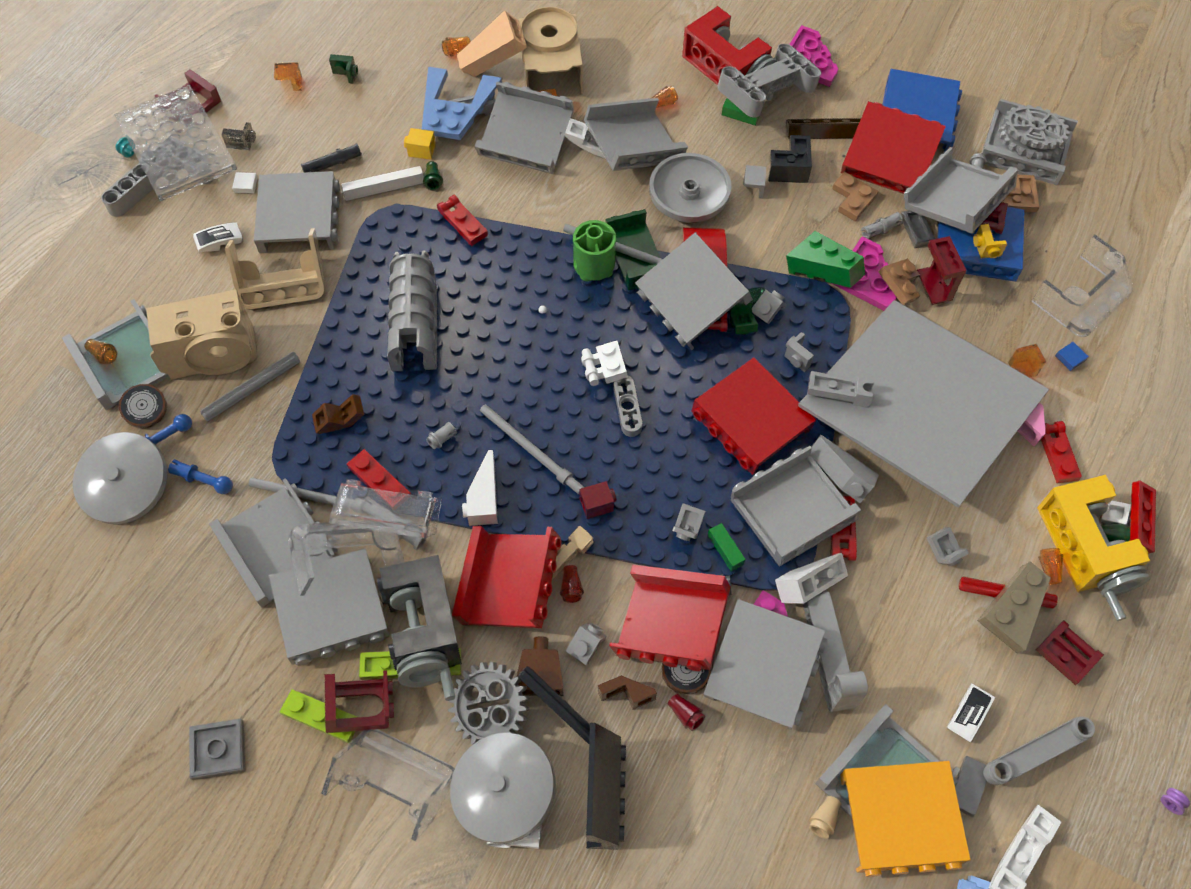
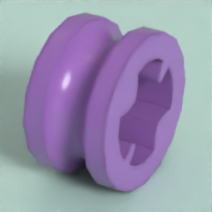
M1169 788L1166 791L1167 795L1161 797L1162 804L1169 811L1177 815H1182L1185 812L1184 808L1190 806V801L1186 795L1174 788Z

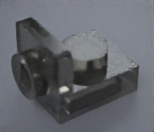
M249 122L245 123L243 130L223 128L221 134L226 148L250 151L252 143L256 140V133Z

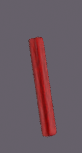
M961 577L959 581V590L991 597H997L1006 586L968 577ZM1045 593L1041 607L1055 608L1058 603V597L1055 594Z

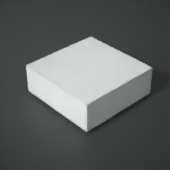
M236 172L232 187L234 193H254L258 178L256 173Z

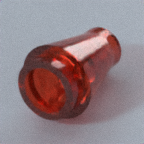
M567 565L563 568L560 595L563 601L575 603L582 599L584 590L577 567L575 565Z

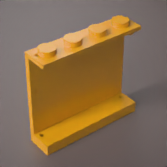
M949 761L844 769L840 774L841 784L847 785L860 861V866L856 868L857 873L865 872L866 877L881 876V871L892 870L893 875L909 873L908 869L919 868V872L924 873L936 871L935 866H945L946 870L962 869V864L970 861Z

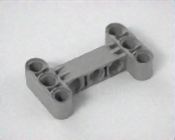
M783 43L778 45L774 57L778 62L745 76L734 67H724L717 88L746 115L758 117L761 114L766 96L792 84H795L803 92H814L821 76V71L791 45Z

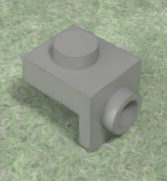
M765 290L752 307V312L769 324L781 307H786V304L782 301L784 297L775 290L772 293Z
M801 332L798 336H792L787 341L785 357L790 360L793 366L805 372L810 368L814 355L802 346L805 334Z
M683 503L672 530L677 532L676 537L686 541H690L691 538L696 539L706 511Z
M945 527L926 537L938 563L953 566L962 562V557L969 554L967 549H960L950 527Z
M586 623L579 627L566 652L587 665L600 643L605 641L607 636L602 633L603 630L593 623Z

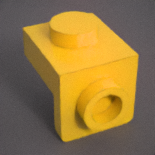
M989 224L980 225L973 237L974 246L977 247L980 258L1000 257L1007 246L1006 240L994 241Z

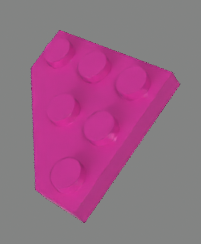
M801 25L789 45L820 69L821 76L818 83L830 87L839 69L832 62L827 46L823 45L819 31Z
M862 236L852 251L864 257L865 276L851 288L837 284L833 285L884 311L894 300H897L895 294L878 272L882 267L887 266L888 263H885L881 245Z

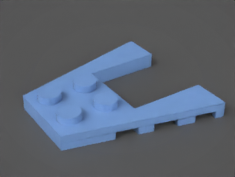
M428 67L422 130L434 131V135L438 137L461 140L474 123L473 119L475 116L483 111V106L487 100H491L495 95L496 82L503 83L502 78L483 75L472 103L465 104L439 100L438 98L448 77L447 69Z

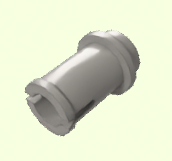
M976 153L970 158V164L983 169V166L986 164V158L983 154Z
M447 422L446 425L435 433H429L427 442L433 449L441 448L445 441L457 434V431L450 422Z

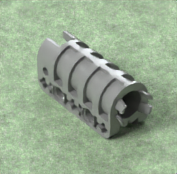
M422 251L421 255H399L398 252H395L390 262V312L388 314L390 330L388 332L387 358L391 371H403L404 353L402 348L407 349V342H417V351L423 353L425 370L437 369V283L433 263L428 259L429 254L426 251Z

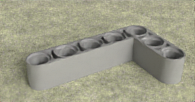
M167 139L102 194L101 199L109 214L119 217L130 210L176 169L200 184L211 183L214 180V173L205 157L176 139Z
M823 591L803 603L807 624L825 630L823 637L828 639L824 652H818L816 656V662H819L818 670L826 703L830 712L854 709L858 707L867 695L868 685L866 676L863 671L850 672L832 599L828 591Z

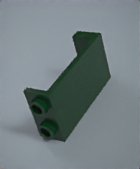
M645 209L605 219V222L616 233V242L660 258L646 224L647 212ZM617 251L615 252V258L628 291L637 289L638 286L635 282L657 265Z

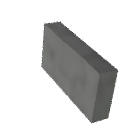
M909 210L901 212L903 224L914 248L927 246L929 240L935 239L925 216Z
M966 756L963 759L957 776L958 782L955 784V790L960 811L973 817L976 814L987 782L983 775L986 765Z

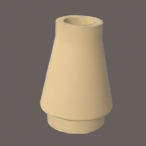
M827 796L824 803L809 819V829L815 835L827 839L830 835L834 834L839 809L842 805L841 802L833 796Z

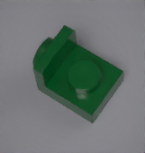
M330 54L329 62L332 73L347 75L348 82L353 84L354 78L358 76V65H355L354 57Z

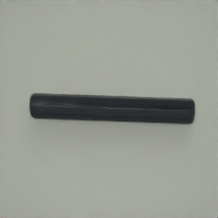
M529 666L525 667L518 677L589 744L590 724Z

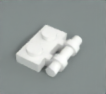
M617 341L596 347L598 352L596 354H591L590 349L582 350L581 360L583 366L586 367L585 375L590 385H598V379L605 378L608 384L628 377ZM601 364V367H600V368H595V366H594V365Z

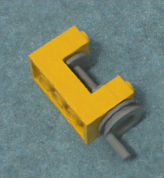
M1106 475L1054 487L1037 509L1077 592L1098 587V589L1102 590L1100 593L1106 598L1116 620L1126 619L1127 617L1116 596L1132 591L1151 579L1145 573L1147 570L1144 567L1150 559L1147 549L1142 546L1139 539L1128 542L1125 540L1109 542L1097 517L1103 515L1108 510V504L1117 496L1113 484L1109 482Z

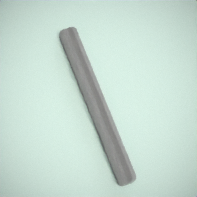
M295 352L284 356L201 409L202 416L206 421L216 417L300 362L299 357Z

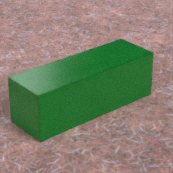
M726 98L722 107V116L756 126L760 117L746 115L728 98Z
M720 523L709 529L708 537L730 571L732 572L743 566L746 559L723 524Z

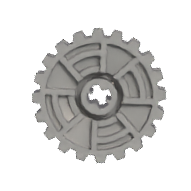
M1019 105L1017 108L1013 107L1010 111H1007L999 129V138L1003 140L1004 145L1009 146V150L1016 151L1020 156L1026 155L1029 159L1035 157L1037 160L1042 158L1048 160L1051 156L1055 158L1058 156V153L1062 152L1070 131H1068L1069 126L1064 124L1065 120L1059 119V115L1056 113H1050L1051 110H1043L1039 106L1034 108L1031 105L1026 107Z

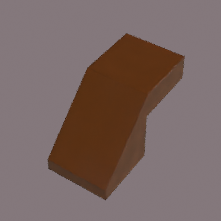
M352 394L340 406L324 403L312 414L316 434H323L351 427L364 416L360 396Z
M622 675L598 685V694L601 701L625 692L633 710L655 701L657 696L655 688Z

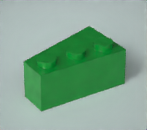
M817 231L810 234L786 255L788 272L795 275L798 272L806 274L807 278L819 277L825 279L828 283L850 288L865 276L863 256Z

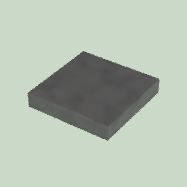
M242 719L189 727L191 780L245 772L244 724Z

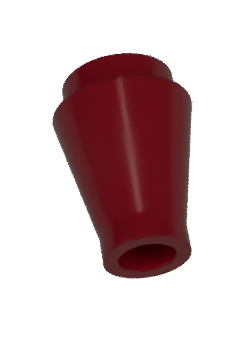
M678 693L673 695L668 701V706L676 714L685 729L689 728L691 731H694L703 723L705 715L702 713L703 710L682 698Z

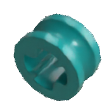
M122 137L117 141L115 148L122 156L130 158L135 154L137 145L128 137Z

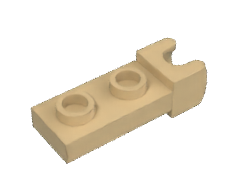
M581 526L568 537L569 544L567 546L563 544L557 552V569L553 573L552 581L579 552L583 555L593 545L594 538Z

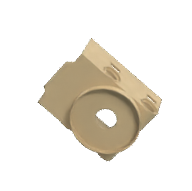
M542 7L531 11L523 18H518L527 48L522 51L526 87H529L528 71L536 70L539 73L565 72L569 71L572 67H577L580 92L582 94V59L577 33L576 14H570L557 7Z
M236 289L146 308L150 346L153 349L150 356L159 371L168 374L171 380L200 373L207 375L232 373L257 358L253 324ZM234 302V307L223 309L224 304ZM188 312L187 317L177 319V314Z

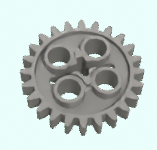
M481 662L480 669L477 665H472L471 672H462L465 679L456 678L455 681L459 687L454 688L455 699L449 701L454 703V707L448 709V712L455 713L456 716L450 721L459 723L455 729L456 732L465 731L463 739H469L472 736L471 744L473 745L482 738L492 734L514 733L513 730L520 731L523 729L519 721H527L528 719L522 713L523 711L530 710V707L524 705V701L529 700L530 697L522 695L527 686L518 685L521 679L519 677L513 678L514 669H509L506 672L505 664H500L497 667V662H490L488 667L487 662ZM498 683H501L503 687V692L500 696L495 691ZM474 687L479 691V696L476 700L472 697ZM504 699L510 700L508 704L468 709V706L472 704ZM501 709H504L506 712L504 722L499 719ZM477 713H480L482 716V722L479 726L475 722Z

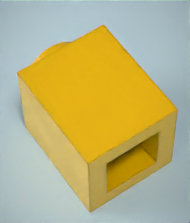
M410 128L408 136H405L404 147L407 148L408 157L432 160L436 147L434 131Z

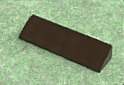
M861 118L787 119L788 139H790V135L810 136L811 139H853Z

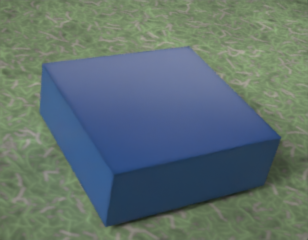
M1074 342L1059 350L1055 355L1070 371L1085 362L1089 357Z

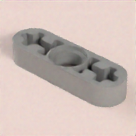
M628 376L627 378L614 381V394L622 432L626 436L634 437L640 434L642 430V419L634 381ZM622 383H624L625 386H627V394L624 395L623 388L621 386ZM629 401L634 404V407L626 410L621 405ZM629 417H632L633 425H635V428H631L630 425H628Z

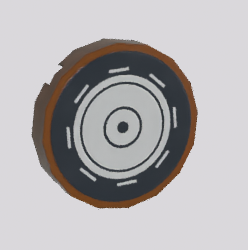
M138 384L130 387L119 400L121 417L129 425L136 428L152 427L153 424L163 419L167 410V402L163 393L157 387L150 384Z
M663 663L661 666L662 678L666 685L674 692L680 694H695L702 690L708 683L711 669L693 671L686 666L677 665L674 668L668 667Z

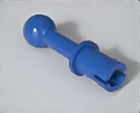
M179 414L174 418L173 424L151 437L145 434V438L156 445L177 431H188L192 427V419L186 414Z
M175 459L169 464L168 473L185 478L189 483L197 480L211 485L219 494H228L233 488V482L227 476L216 478L198 471L197 465L193 464L190 466Z

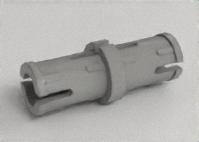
M896 212L886 218H878L876 222L861 228V231H865L862 232V236L870 239L880 233L885 234L889 229L902 225L903 217L899 212Z

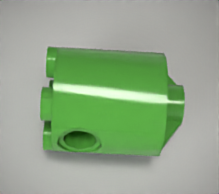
M589 220L581 223L573 233L575 271L583 281L601 280L612 276L615 267L616 233L606 222Z

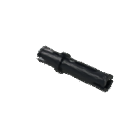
M356 143L344 149L338 148L336 152L303 164L301 163V167L304 173L318 172L339 163L343 165L347 160L362 156V153Z

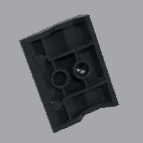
M590 723L586 849L618 850L619 842H624V825H619V816L625 815V798H620V787L625 788L626 771L620 770L621 761H626V745H621V736L597 723Z

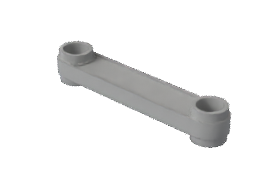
M1087 717L1073 718L989 762L983 770V775L990 784L1001 785L1088 740L1094 734L1095 726ZM1078 725L1081 727L1082 733L1079 731ZM995 767L998 768L1001 773L1000 778L995 773Z

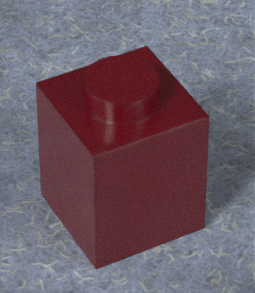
M607 481L579 489L580 502L587 519L614 511V502H617L614 489H609Z

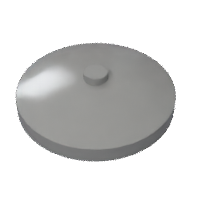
M681 153L664 159L655 167L650 177L649 193L656 208L664 215L682 222H701L713 218L726 207L731 193V180L725 168L714 159L696 153Z
M120 432L105 436L92 444L77 463L73 475L75 499L87 515L103 523L125 524L135 521L147 514L161 498L167 482V464L160 449L141 435Z
M497 733L484 737L468 748L455 767L450 785L453 811L460 824L469 833L483 841L506 844L521 840L533 833L544 822L551 810L556 791L554 769L546 753L525 736L514 733Z

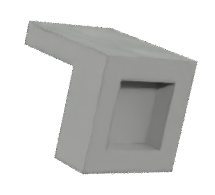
M746 165L743 185L745 187L759 188V198H763L766 167Z

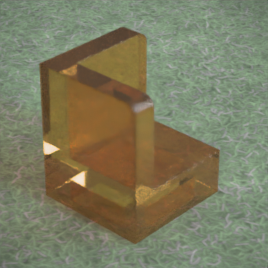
M298 62L275 63L274 79L290 80L293 91H301L302 74Z
M1033 344L1016 349L1008 364L1030 378L1039 374L1046 360L1038 345Z

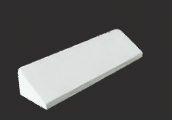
M418 166L342 183L341 185L345 200L348 201L422 184L424 176L421 167Z

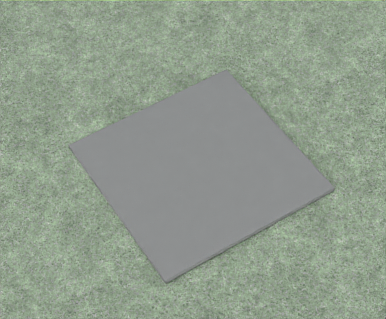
M894 300L826 373L854 379L858 377L873 379L875 382L871 392L874 396L869 407L855 406L853 402L807 394L798 406L959 508L1049 389Z

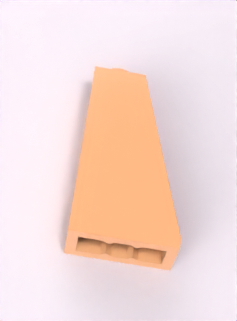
M506 11L501 13L457 55L460 69L464 73L476 77L526 49L527 45L518 19Z

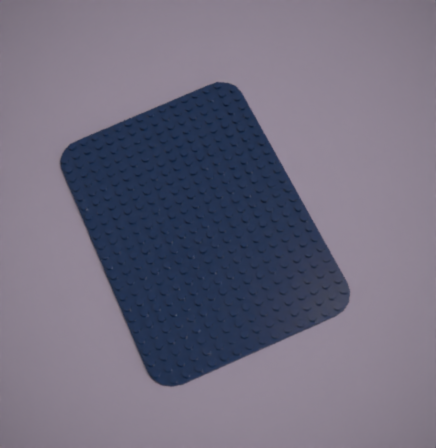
M396 203L378 209L365 219L358 230L274 442L272 462L276 475L282 482L286 478L290 485L294 483L297 488L354 501L356 499L365 500L369 497L391 513L472 529L473 526H482L491 534L546 535L547 527H552L561 538V546L563 544L567 546L569 544L568 537L581 526L594 538V543L585 552L586 554L648 567L713 575H730L731 584L761 591H778L775 582L777 578L789 571L814 562L817 545L781 566L776 563L731 501L734 486L742 481H749L754 475L742 468L739 460L725 450L721 441L709 433L708 428L694 417L691 410L695 399L752 358H755L800 403L807 395L811 371L826 374L847 351L851 324L850 307L843 295L831 285L815 279L727 263V268L749 291L753 299L751 301L752 307L765 290L770 293L775 290L784 297L782 301L786 304V307H781L769 324L752 312L758 323V331L750 332L746 335L735 333L730 323L729 310L727 312V332L706 329L690 342L694 347L691 350L687 344L683 347L675 338L678 334L674 329L671 332L662 322L665 319L661 314L658 317L650 308L651 302L649 300L644 302L637 293L640 290L639 288L628 291L616 258L612 276L601 280L583 281L574 269L573 235L475 217L487 229L488 236L471 246L436 209ZM422 251H426L429 254L428 259L433 263L437 283V369L425 370L423 353L417 351V342H407V349L402 348L404 353L403 371H391L387 358L388 332L390 330L388 325V314L390 312V262L395 252H398L399 255H421ZM658 251L661 259L670 254L669 252ZM545 306L547 308V312L540 313L539 307ZM801 332L805 334L802 346L814 355L810 368L805 372L793 366L790 360L785 357L787 341L792 336H798ZM614 341L618 342L627 375L634 381L642 430L637 436L629 437L622 432L614 394V382L607 384L605 378L598 379V385L592 386L586 379V367L583 366L581 360L583 349H590L591 354L598 353L596 347ZM601 364L594 365V366H595V368H600V367H601ZM622 383L621 386L623 388L624 395L627 394V386H625V384ZM352 394L360 396L364 416L351 427L316 434L312 414L322 404L329 403L340 406ZM626 401L621 406L626 410H630L634 407V404ZM485 404L557 465L573 474L572 477L582 486L588 487L607 481L609 489H614L617 502H614V511L587 519L579 494L567 484L563 485L556 479L557 476L480 412L481 407ZM629 417L628 425H630L631 428H635V425H633L632 417ZM814 417L816 422L810 432L806 434L803 432L762 463L757 468L756 473L761 470L766 471L770 469L778 460H786L798 449L803 450L808 446L812 447L820 435L833 443L835 429ZM447 422H450L455 427L457 434L445 441L441 448L433 449L427 442L429 433H435L446 425ZM363 449L411 493L412 497L395 512L348 468L347 463ZM488 450H493L498 524L469 526L468 518H463L462 504L467 503L466 494ZM683 503L706 511L697 538H691L690 541L676 537L677 532L672 531ZM720 523L723 524L746 559L743 566L732 572L708 537L709 529Z

